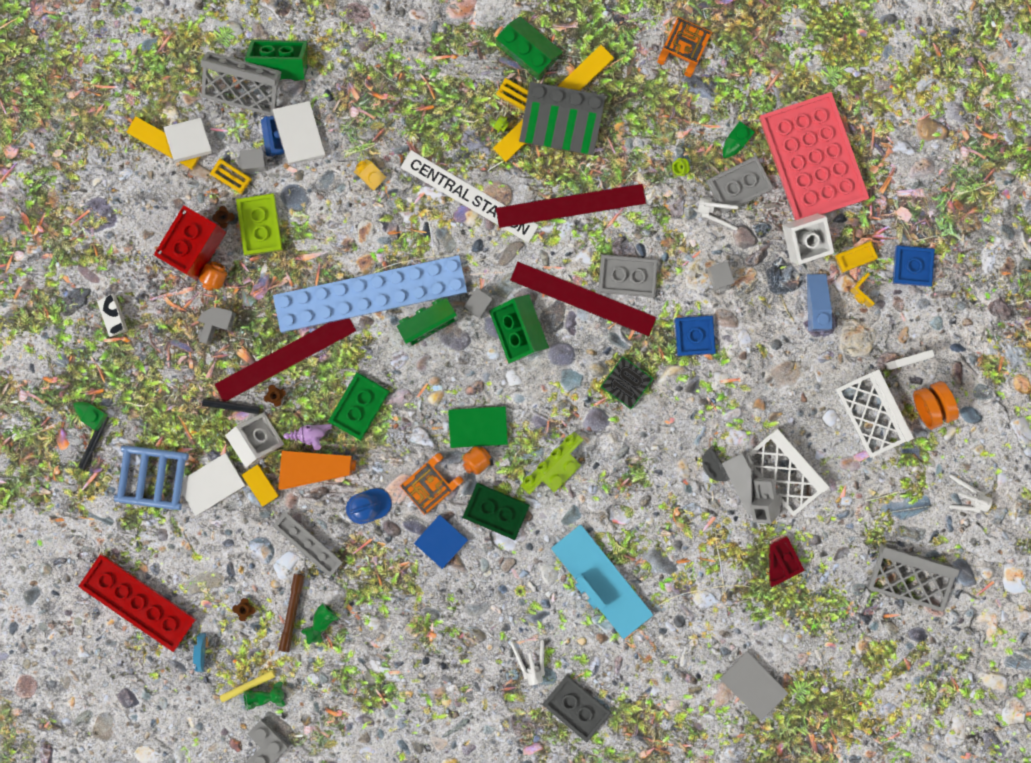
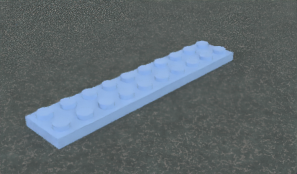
M457 255L273 295L280 332L284 333L433 301L441 297L447 298L467 293L460 257Z

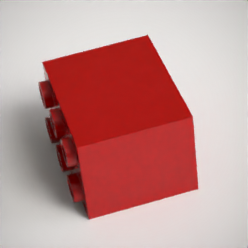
M183 205L153 255L198 281L204 265L209 263L227 232L214 222Z

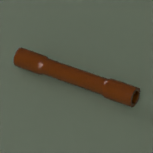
M294 573L284 629L278 648L282 652H290L300 594L302 593L305 575Z

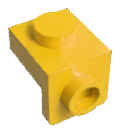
M368 159L360 161L353 172L373 191L387 178Z

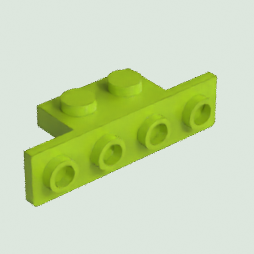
M572 432L558 448L551 452L544 462L537 466V469L531 475L524 479L520 486L530 495L543 481L555 493L581 467V464L570 453L583 439L577 433Z

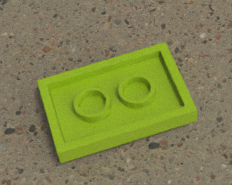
M274 193L236 199L244 256L283 251Z

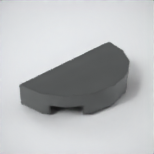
M710 446L702 457V467L705 474L715 481L730 480L721 460Z

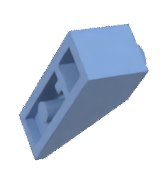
M807 274L808 331H829L832 329V308L826 274Z

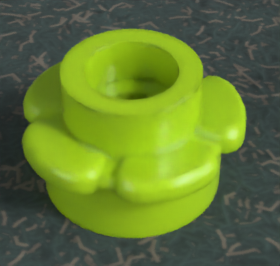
M500 115L493 127L497 130V133L500 130L502 132L506 130L509 125L508 117L505 118Z
M678 158L674 161L672 165L673 172L679 176L688 174L690 171L688 160Z

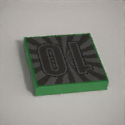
M622 356L600 388L631 410L654 378Z

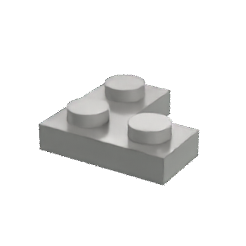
M263 719L247 733L260 747L247 763H274L289 747Z

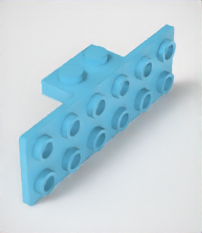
M582 525L577 526L551 548L578 582L575 584L577 589L582 594L586 592L590 597L587 600L593 609L598 607L623 639L653 616L652 612Z

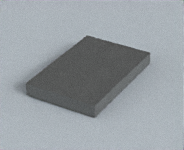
M568 674L565 675L542 703L546 709L586 743L612 713Z

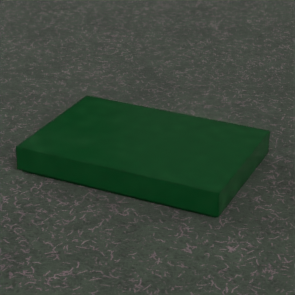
M477 482L462 518L512 540H516L530 505Z

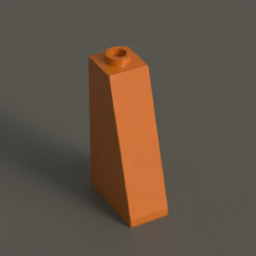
M282 451L278 489L285 490L351 476L352 472L356 470V460H353V456Z

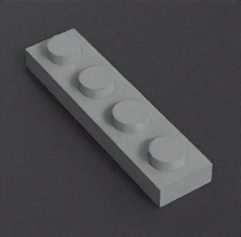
M287 511L274 523L273 527L329 577L343 564L340 558Z

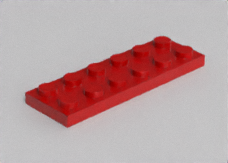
M103 554L99 555L78 586L172 652L176 651L197 620Z

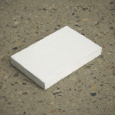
M310 101L272 110L288 165L325 156Z
M224 453L185 477L182 482L181 493L195 516H198L239 491L246 484L228 454Z

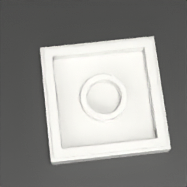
M201 118L163 127L174 163L212 154Z
M933 349L885 363L886 369L892 370L933 358Z

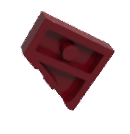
M787 536L769 544L770 587H774L805 571Z

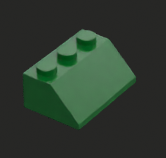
M521 16L507 24L496 37V46L538 81L563 53L561 49Z
M251 40L245 56V62L281 71L280 80H304L307 72L308 43L307 41Z
M529 294L515 297L489 310L509 364L549 348Z
M441 297L432 302L433 306L427 309L423 307L415 312V316L411 318L407 316L399 321L397 328L408 347L415 345L459 320L447 298L442 299Z

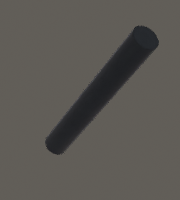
M210 399L202 400V406L260 414V407Z
M109 417L105 419L98 431H94L78 468L86 469Z

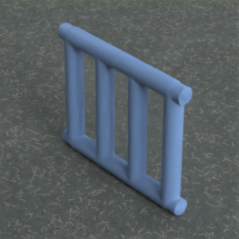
M122 445L121 452H123L118 493L114 496V502L181 510V489L185 461L189 459V454ZM131 454L141 455L135 497L125 496ZM149 456L159 457L154 499L143 498ZM167 458L178 460L172 502L162 501Z

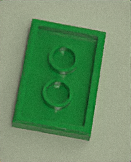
M356 372L328 422L362 441L390 391Z
M506 406L448 410L450 448L508 445Z

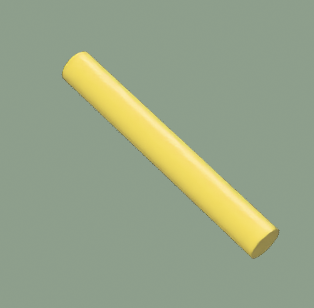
M271 670L220 695V700L222 703L228 701L244 691L275 678L276 675Z

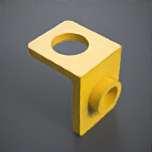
M869 272L864 274L850 289V292L855 295L854 299L860 304H865L868 308L875 303L858 287L868 278Z

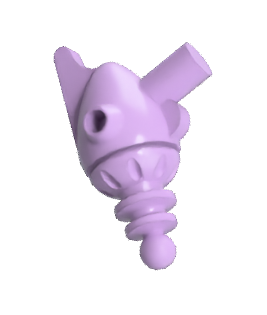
M304 425L300 427L299 431H290V434L285 433L283 437L285 439H295V441L299 439L307 445L312 444L314 450H320L321 444L319 440L325 435L327 430L332 429V425Z

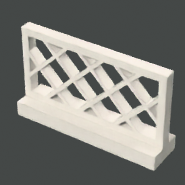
M879 369L836 389L870 458L914 439ZM867 378L872 383L870 392L859 389L861 382ZM848 387L856 390L852 401L845 399L841 391ZM858 391L869 394L866 405L855 402ZM872 395L879 397L881 401L879 409L868 406ZM846 401L851 402L850 408ZM854 404L864 407L861 418L852 414L851 411ZM867 408L878 411L874 422L863 419ZM880 412L887 414L890 419L887 427L877 424ZM855 418L860 420L859 424H857ZM862 421L873 424L870 435L861 432ZM876 425L886 429L883 440L872 436ZM889 430L897 432L900 440L893 443L885 441ZM864 436L869 437L867 442H866ZM871 438L882 442L879 450L871 452L869 448Z
M775 428L771 434L747 453V455L750 454L751 456L753 454H762L761 465H753L754 473L759 478H764L763 468L775 469V486L776 482L787 483V494H781V496L786 497V501L781 497V503L793 517L818 495L830 488L778 428ZM770 439L776 444V453L764 452L765 444ZM778 447L783 453H778ZM764 454L775 455V466L763 465ZM778 455L788 457L789 467L777 466ZM756 467L761 468V473L756 469ZM777 469L788 470V481L776 480ZM791 470H799L802 473L801 481H790ZM790 483L801 484L800 495L789 494ZM804 484L812 485L817 491L811 496L803 495ZM789 497L800 498V505L794 510L788 505Z

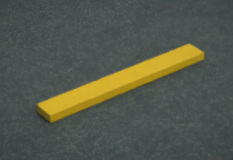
M600 45L557 87L581 91L614 60V57ZM523 119L493 147V150L505 162L526 144L519 142Z

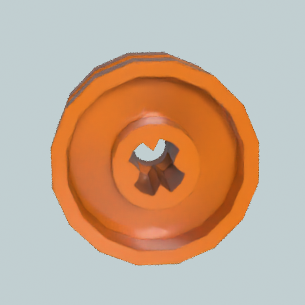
M943 381L931 384L929 389L924 387L914 391L913 399L917 412L923 423L930 430L942 426L943 421L950 423L958 419L957 403L952 392Z

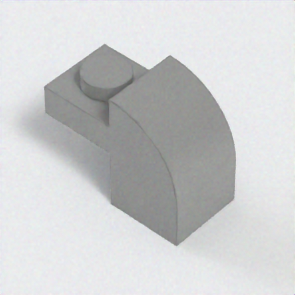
M217 307L204 311L198 318V322L204 324V327L200 328L198 334L199 342L211 346L216 328L231 332L236 313Z
M755 478L753 482L756 499L750 505L753 523L771 524L777 518L780 511L781 493L776 491L774 478Z

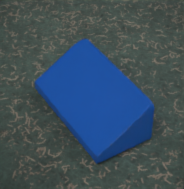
M265 116L261 119V127L266 156L285 154L274 116Z

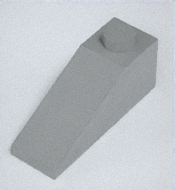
M746 451L725 460L722 465L747 514L750 515L752 514L750 505L754 501L753 465L755 463L750 454L747 455Z

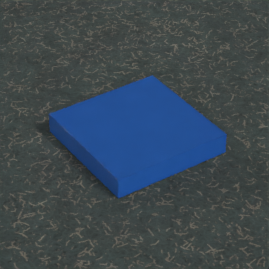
M895 246L892 284L932 287L935 249Z
M713 316L674 318L677 356L716 354Z
M439 514L414 544L443 569L468 539Z

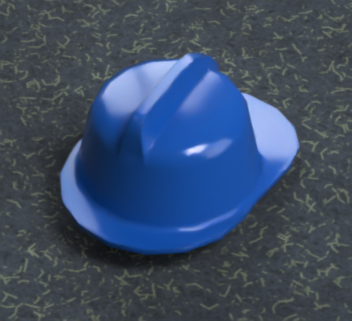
M370 489L352 496L347 502L346 513L354 523L365 524L387 515L391 508V498L382 489Z

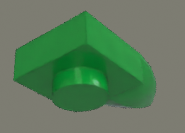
M739 121L724 143L723 158H729L740 152L755 132Z
M87 402L73 403L80 421L93 430L98 431L108 414Z

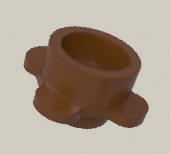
M225 206L219 207V210L212 215V220L218 222L222 229L227 228L229 222L235 219V215L227 211Z
M270 385L267 395L264 396V401L267 403L271 402L275 407H279L282 404L283 397L286 395V391L276 388L275 385Z
M247 598L241 599L238 605L232 607V611L239 616L240 621H246L247 617L253 615L256 611Z

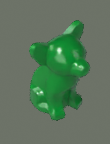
M323 602L314 613L313 626L304 628L301 631L303 635H306L307 644L321 643L323 641L321 633L327 630L332 621H338L339 619L336 613Z
M281 681L276 682L270 692L244 691L245 709L248 711L256 706L265 705L270 701L279 707H284L285 702L283 699L285 695L281 689L283 683Z

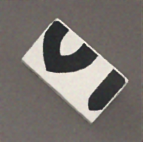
M110 294L97 301L109 337L128 331L116 295Z

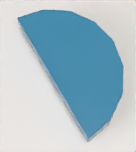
M199 633L196 637L197 645H194L193 664H196L195 672H204L206 633Z

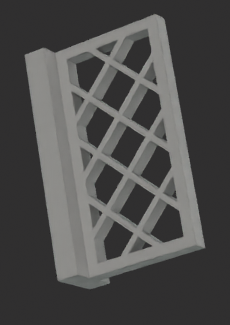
M212 52L205 54L201 59V67H203L201 97L274 116L272 110L276 109L278 81L281 78V71ZM208 69L214 70L219 76L213 79L208 73ZM226 75H233L237 81L231 84ZM219 79H222L227 85L223 90L216 83ZM244 80H251L255 86L249 89ZM240 84L246 92L240 95L234 86ZM212 85L218 93L212 94L207 92V87ZM262 85L273 86L272 92L268 94ZM257 88L264 96L259 100L252 92ZM230 89L236 98H228L224 92ZM248 94L254 102L252 104L246 103L242 97ZM266 99L271 105V109L264 108L261 102Z
M880 543L879 555L868 589L943 612L954 578L958 577L960 570L954 565ZM883 558L891 560L893 567L883 571L881 567ZM908 565L912 572L902 577L898 568ZM896 570L900 578L890 583L886 574ZM923 570L928 571L931 578L920 582L917 573ZM914 575L918 584L908 589L904 580ZM884 576L887 585L881 588L874 586L876 579ZM941 576L948 577L947 584L939 588L935 579ZM933 581L937 590L927 594L923 585ZM902 582L906 590L901 593H895L892 586ZM921 587L925 596L919 599L913 598L910 592ZM939 593L942 598L940 605L932 604L929 597Z

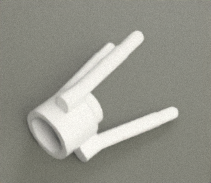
M700 197L698 212L702 213L701 217L709 218L728 228L738 230L736 226L709 214L713 213L714 207L738 209V206L715 203V198Z
M949 475L955 482L975 493L974 496L962 492L958 493L959 496L971 500L973 507L950 505L951 509L968 510L977 513L981 510L988 512L992 505V498L985 496L986 493L975 489L959 478Z
M544 640L540 641V669L539 666L534 665L532 653L529 652L530 667L527 670L514 642L511 641L510 645L521 667L524 679L528 680L529 685L542 683V676L545 675Z

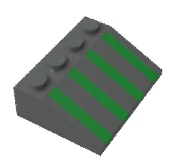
M530 82L519 142L594 155L605 95Z

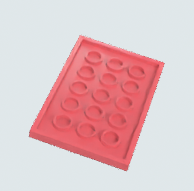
M832 92L759 116L795 220L817 213L824 215L869 199Z

